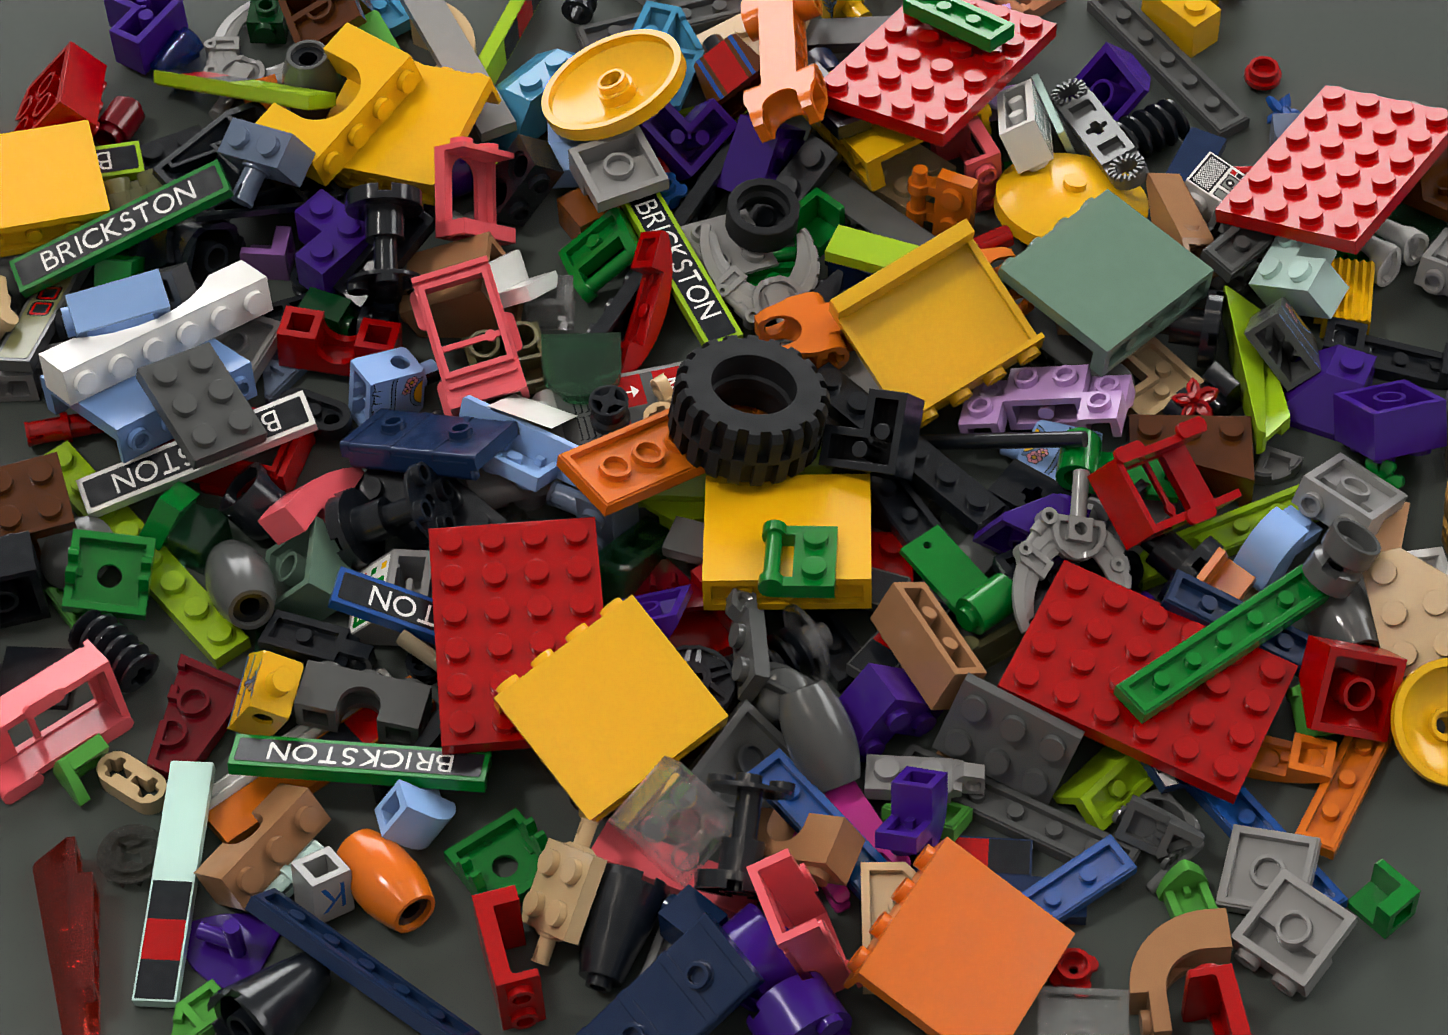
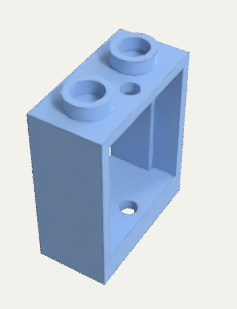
M159 268L65 295L67 307L60 308L68 338L74 336L76 338L90 337L122 331L139 326L170 312V304Z

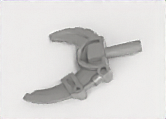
M249 1L232 12L220 25L215 36L204 42L208 61L203 71L255 80L275 74L277 82L282 84L284 62L265 68L260 60L240 55V38L238 34L247 21ZM220 96L209 111V116L215 120L226 110H229L237 98Z
M702 221L699 247L704 268L724 302L734 308L733 312L743 319V326L746 329H755L754 316L764 308L772 306L787 297L815 290L818 283L817 277L820 274V262L817 261L819 255L816 246L813 245L814 240L806 228L801 229L800 233L796 234L797 255L790 276L778 275L761 280L757 286H754L746 281L748 276L735 264L732 266L728 264L720 249L717 234L711 231V224ZM775 318L777 323L784 320L782 318ZM783 339L786 342H793L791 340Z
M1075 469L1073 471L1070 515L1058 514L1052 507L1044 508L1036 514L1034 518L1035 523L1030 528V534L1027 539L1015 546L1012 551L1016 560L1012 581V605L1021 634L1027 631L1030 625L1029 621L1034 617V597L1038 581H1042L1054 565V562L1051 560L1056 555L1073 562H1082L1093 558L1108 580L1128 589L1132 588V576L1129 574L1131 568L1128 557L1124 555L1125 550L1118 539L1113 538L1111 532L1106 530L1104 521L1087 518L1089 492L1087 476L1090 475L1088 470Z

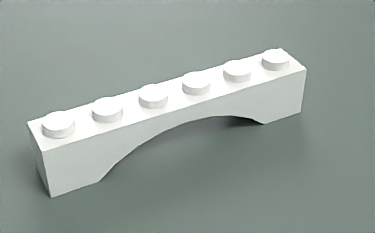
M240 260L208 275L203 285L188 300L154 320L114 333L72 338L40 353L39 359L46 387L72 406L135 376L137 369L194 348L272 311L273 306L267 276L243 260Z

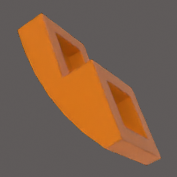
M1297 732L1294 734L1293 741L1266 735L1247 777L1282 783L1329 782L1338 742Z

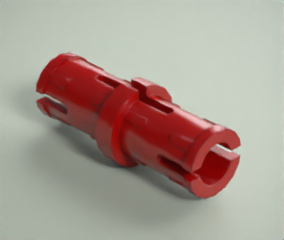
M67 411L59 413V417L24 422L29 447L60 440L65 442L68 440L71 443L73 442L72 438L104 432L80 414L68 415Z

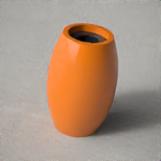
M368 828L354 832L342 842L336 854L351 869L352 896L366 913L379 923L399 933L414 931L429 919L435 908V899L431 887L418 863L403 847L396 842L382 838L381 833Z

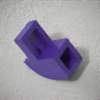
M906 766L891 782V815L875 831V848L890 850L891 853L898 856H909L917 854L919 851L921 852L927 844L935 847L939 843L947 813L948 772Z

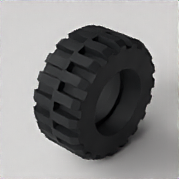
M737 335L725 336L719 342L717 339H713L703 344L702 348L697 347L689 353L677 370L668 414L669 433L682 455L687 453L686 459L696 468L701 466L705 469V473L717 479L718 476L727 478V483L739 485V482H749L750 486H762L766 481H770L771 484L780 483L786 480L787 475L792 478L804 471L814 461L818 450H820L830 406L828 386L822 374L817 373L818 369L809 359H802V355L798 350L793 347L789 349L782 347L779 341L770 339L769 342L759 340V336L747 335L746 338H738ZM730 406H748L759 409L767 414L745 413Z

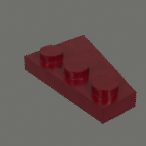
M180 654L177 664L178 673L174 685L171 684L165 715L163 720L159 722L147 760V766L160 773L167 781L171 761L204 762L228 730L227 727L241 679L184 654Z

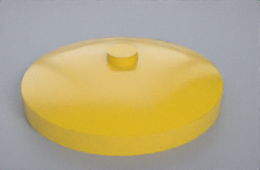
M638 29L605 37L573 55L554 73L542 95V112L551 129L559 136L569 140L594 141L624 133L657 114L676 95L686 75L685 57L677 41L662 31Z
M1053 153L1054 159L1050 160L1044 168L1035 172L1027 170L1020 174L1017 173L1014 164H1012L1001 174L996 184L994 210L998 220L1002 225L1009 227L1015 238L1027 245L1036 237L1042 238L1053 230L1056 223L1063 217L1069 218L1076 213L1087 199L1091 197L1095 199L1107 189L1145 218H1148L1149 202L1143 188L1138 186L1131 190L1116 189L1092 157L1085 155Z

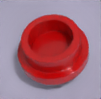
M1256 57L1245 68V82L1254 89L1262 91L1271 90L1281 82V69L1277 61L1271 57Z

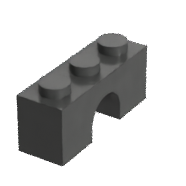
M308 660L294 700L296 724L338 732L342 718L349 711L356 708H368L378 714L376 721L379 742L413 746L427 726L432 712V687L414 678L402 680L383 676L375 670L365 669L359 671L342 667L332 661L316 662Z

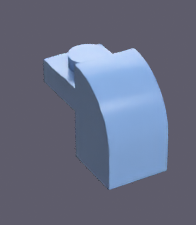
M1292 505L1284 510L1276 506L1249 534L1233 562L1256 577V582L1252 587L1260 592L1283 577L1294 557L1316 542L1323 529L1314 523L1310 517L1304 516L1300 510H1297Z
M399 779L374 810L382 838L410 849L422 850L431 844L455 815L456 806L454 802L442 798L439 789L419 788Z

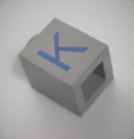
M330 846L291 862L294 898L297 904L324 923L355 909L354 898L351 893V869Z

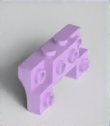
M1089 364L1011 368L1008 380L998 381L988 387L985 383H982L973 389L972 397L963 403L958 426L960 433H974L975 428H991L992 433H1004L1007 419L1011 430L1033 429L1037 421L1048 420L1075 427H1085L1090 430L1092 424L1110 423L1113 437H1121L1128 409L1133 406L1136 392L1131 375L1092 376Z

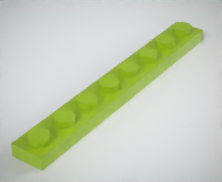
M67 440L46 454L57 452L72 510L79 517L88 516L76 480L93 474L96 471ZM128 506L98 517L111 528L113 533L139 536L145 525ZM165 546L160 551L155 549L149 595L207 659L219 669L251 648L249 637L241 628L231 624L220 615L213 606L208 592Z

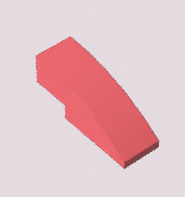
M354 467L328 472L282 496L259 518L258 523L277 545H280L305 532L316 516L323 519L325 523V505L328 499L335 497L334 494L355 488L365 472L361 468Z

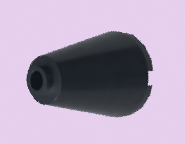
M190 217L171 227L174 231L172 239L175 261L171 266L186 262L196 290L203 285L208 275L240 261L241 248L246 247L244 237L239 235L237 231L238 228L226 220L195 222Z
M606 864L580 938L579 976L586 980V987L594 991L610 993L612 988L621 987L659 919L658 912L661 905L670 896V887L657 877L654 885L642 880L643 871L619 864Z
M301 951L218 990L210 997L207 1004L208 1012L214 1008L217 1017L212 1023L214 1031L217 1035H294L330 986V969L305 951Z

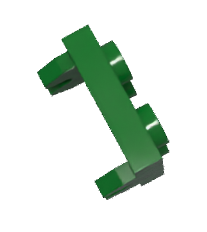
M73 528L71 547L68 549V564L65 569L62 611L85 614L90 610H98L102 615L111 613L116 618L146 621L156 538ZM105 566H114L120 570L122 579L115 587H104L97 580L99 570Z
M514 808L445 850L444 857L447 864L472 895L515 885L521 904L531 889L538 869V858L545 849L548 838L543 830L538 832L532 816L525 819L520 811ZM502 857L514 859L518 864L517 871L509 877L497 876L492 870L496 860Z

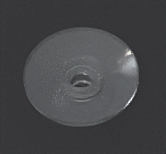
M796 604L786 606L783 610L785 627H790L802 638L813 658L814 671L813 673H808L817 681H827L831 677V658L828 646L833 644V638L828 627L823 622L816 624Z

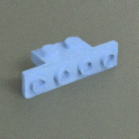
M471 395L462 398L459 417L467 416L498 421L508 420L516 421L518 424L520 435L482 467L484 471L500 475L516 483L519 488L537 492L555 479L576 487L556 464L559 454L576 448L579 445L514 415L488 407L490 404Z

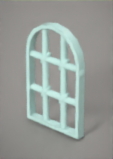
M1039 74L1031 76L1066 152L1076 154Z

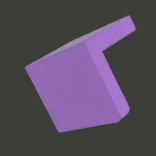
M276 226L271 246L251 245L250 248L242 247L240 260H243L267 276L269 280L290 281V273L295 259L294 254L296 253L292 227Z

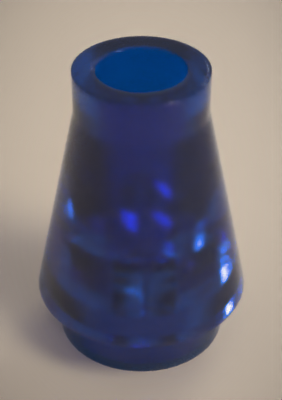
M183 27L179 31L174 30L157 57L150 63V67L153 71L183 68L200 57V51L204 49V45L199 37L189 28Z

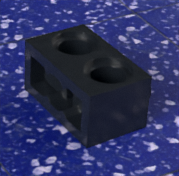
M518 134L506 150L514 153V159L497 162L496 209L497 221L523 227L563 175L564 171L547 141Z

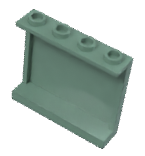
M1107 189L1095 199L1093 197L1087 199L1080 209L1069 218L1063 217L1060 219L1053 230L1045 236L1033 239L1026 250L1015 258H1007L1000 266L998 276L1008 291L1014 289L1093 352L1090 369L1100 377H1103L1208 295L1214 269Z

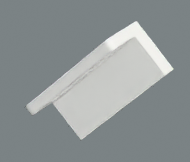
M519 249L489 262L503 308L531 301L561 285L556 270L529 278Z

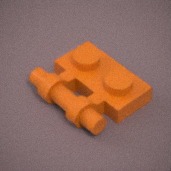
M915 165L912 169V175L908 178L907 190L911 197L906 205V217L922 228L924 227V221L933 223L932 234L935 236L966 218L974 229L978 179L944 168L935 178L928 175V168L925 165ZM926 195L935 197V203L926 201Z

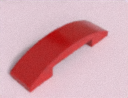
M647 231L640 234L630 269L643 274L624 341L609 342L599 378L636 371L642 365L658 338L668 309L673 274L669 233L666 231Z

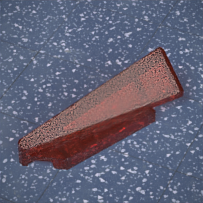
M72 836L63 839L38 859L32 869L62 1035H101L100 893L93 872H83V859L76 838Z

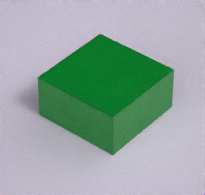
M180 481L175 483L158 498L139 536L156 538V549L160 551L180 533L200 494Z

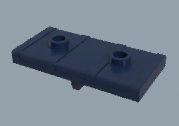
M381 408L340 441V450L342 457L349 458L350 465L354 468L405 473L408 466L422 461L430 466L438 477L476 481L480 478L479 469L520 435L516 421L487 420L467 416L457 417Z
M705 912L692 927L667 950H664L657 957V960L627 988H624L587 1026L578 1031L576 1035H708L757 990L765 980L713 915Z

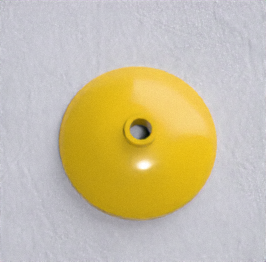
M1448 658L1430 661L1413 670L1399 686L1391 709L1392 734L1395 745L1404 761L1422 778L1444 787H1448ZM1438 719L1442 720L1445 724L1444 733L1439 732L1436 727Z

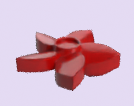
M1192 377L1186 385L1188 394L1178 393L1170 397L1176 405L1184 407L1181 415H1195L1197 412L1199 415L1213 416L1209 403L1216 399L1219 389L1210 386L1201 388L1198 381Z

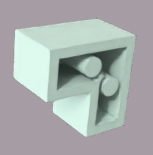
M1278 236L1275 237L1249 282L1250 287L1266 306L1285 297L1298 315L1325 319L1333 317L1349 289V286L1331 266L1337 254L1336 250Z

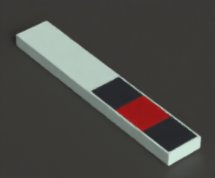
M171 761L132 995L134 1006L175 1008V1005L180 1001L198 886V878L194 872L201 866L216 771L213 762Z

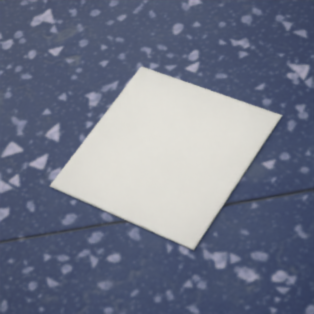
M517 394L488 405V407L551 429L577 417V415Z

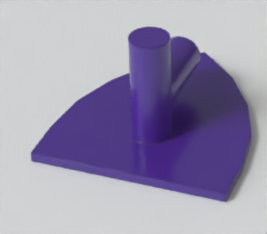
M245 913L218 914L192 921L186 960L192 969L207 982L213 979L222 989L263 970L281 934L254 915Z

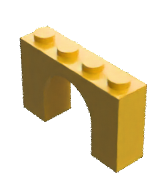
M346 23L323 50L338 74L360 85L359 92L353 102L342 112L321 120L302 118L273 103L256 121V124L294 134L316 154L306 176L325 187L342 171L349 160L367 143L368 139L423 79L410 54L349 23Z

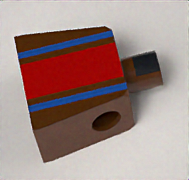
M713 34L704 40L702 46L706 54L695 62L694 68L706 101L714 98L735 120L740 114L747 111L744 106L743 92L761 84L760 56L737 34H730L725 39L719 34Z

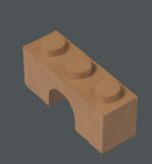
M279 783L252 811V814L260 823V827L242 842L236 844L222 843L194 872L195 876L217 904L245 910L250 897L263 892L281 873L280 869L285 864L289 865L328 824L331 818L309 788Z
M761 807L757 840L766 843L764 859L788 848L799 867L800 864L805 863L817 886L826 887L828 883L847 886L866 839L845 817L809 813L803 828L793 837L794 829L775 809ZM732 823L725 837H731Z

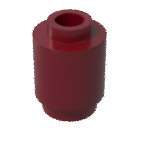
M116 96L98 119L100 127L94 135L95 140L101 146L129 142L145 120L141 104L129 96Z

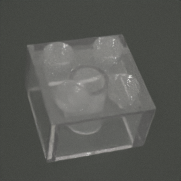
M665 755L607 822L666 877L685 887L694 877L695 870L701 869L721 846L722 837H729L731 834L734 812L686 766Z

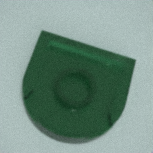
M621 332L541 334L543 382L548 389L563 397V401L571 404H588L589 396L596 388L603 385H619L622 376Z

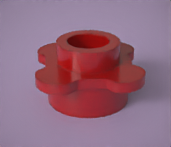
M1066 948L1048 980L1054 987L1066 986L1074 989L1077 994H1086L1091 990L1092 984L1090 979L1092 973L1098 970L1099 962L1094 956L1089 955L1080 948ZM1076 969L1078 972L1076 974H1072L1069 970Z

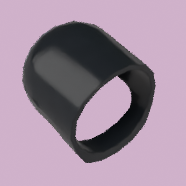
M255 462L244 468L231 481L220 502L219 510L249 538L256 541L271 539V536L258 523V520L272 504L287 493L270 479L267 470L259 462ZM256 477L248 491L237 500L238 492Z

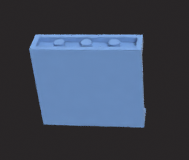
M215 338L204 342H210L246 400L257 396L251 362ZM44 375L40 376L48 410L57 415L71 408L116 440L120 459L123 463L173 439L170 431L137 381L136 375L72 406L46 387Z

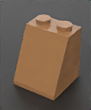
M485 232L416 252L408 261L406 270L423 275L486 255L490 262L505 255L506 252L490 232ZM484 278L426 295L439 338H463L468 336L470 338L478 330H499ZM402 295L401 302L399 303V314L402 320L419 337H428L427 331H421L418 328L410 302V295ZM523 303L503 308L504 312L513 314L516 322L521 321Z

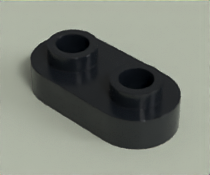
M303 388L286 390L277 399L279 400L303 390L318 430L313 431L314 436L328 441L339 440L345 437L352 429L350 409L339 400Z

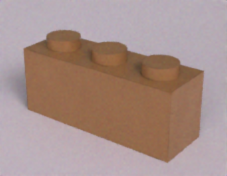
M925 582L892 583L870 619L931 710H948L951 708L968 672L981 679H984L987 672Z

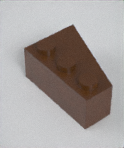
M1129 414L1126 444L1139 440L1144 446L1175 435V427L1179 423L1197 416L1202 417L1207 423V431L1186 443L1185 446L1213 497L1215 495L1220 497L1239 488L1242 496L1235 500L1239 502L1238 507L1252 503L1255 477L1251 416Z

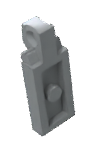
M867 754L864 795L867 799L891 800V782L906 766L948 772V803H951V798L961 797L962 793L984 795L986 771L985 765L963 762V760L958 759L953 760V758Z

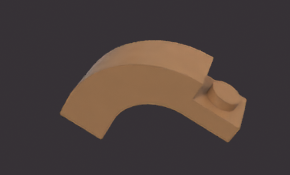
M1226 908L1196 910L1176 916L1156 928L1142 943L1132 964L1127 999L1128 1015H1139L1141 1035H1172L1167 991L1174 982L1185 976L1188 970L1205 963H1215L1217 965L1230 964L1233 946Z

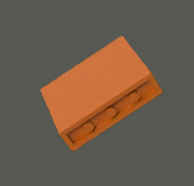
M949 837L944 838L935 847L927 844L913 863V866L918 869L913 878L910 880L906 877L892 894L891 899L896 904L888 914L884 911L870 928L869 933L874 938L868 947L860 946L849 960L846 967L851 970V973L843 986L849 989L859 982L928 1035H1013L1075 933Z

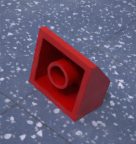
M1308 635L1299 672L1307 728L1387 743L1391 728L1392 703L1402 683L1407 659L1383 648Z

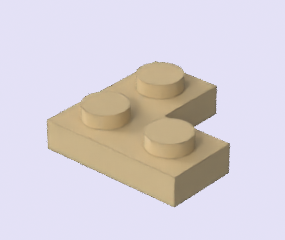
M1155 336L1121 362L1141 381L1134 386L1136 393L1133 406L1128 409V416L1129 414L1162 415L1165 406L1171 400L1170 397L1186 387L1192 377L1198 381L1201 388L1204 386V380Z

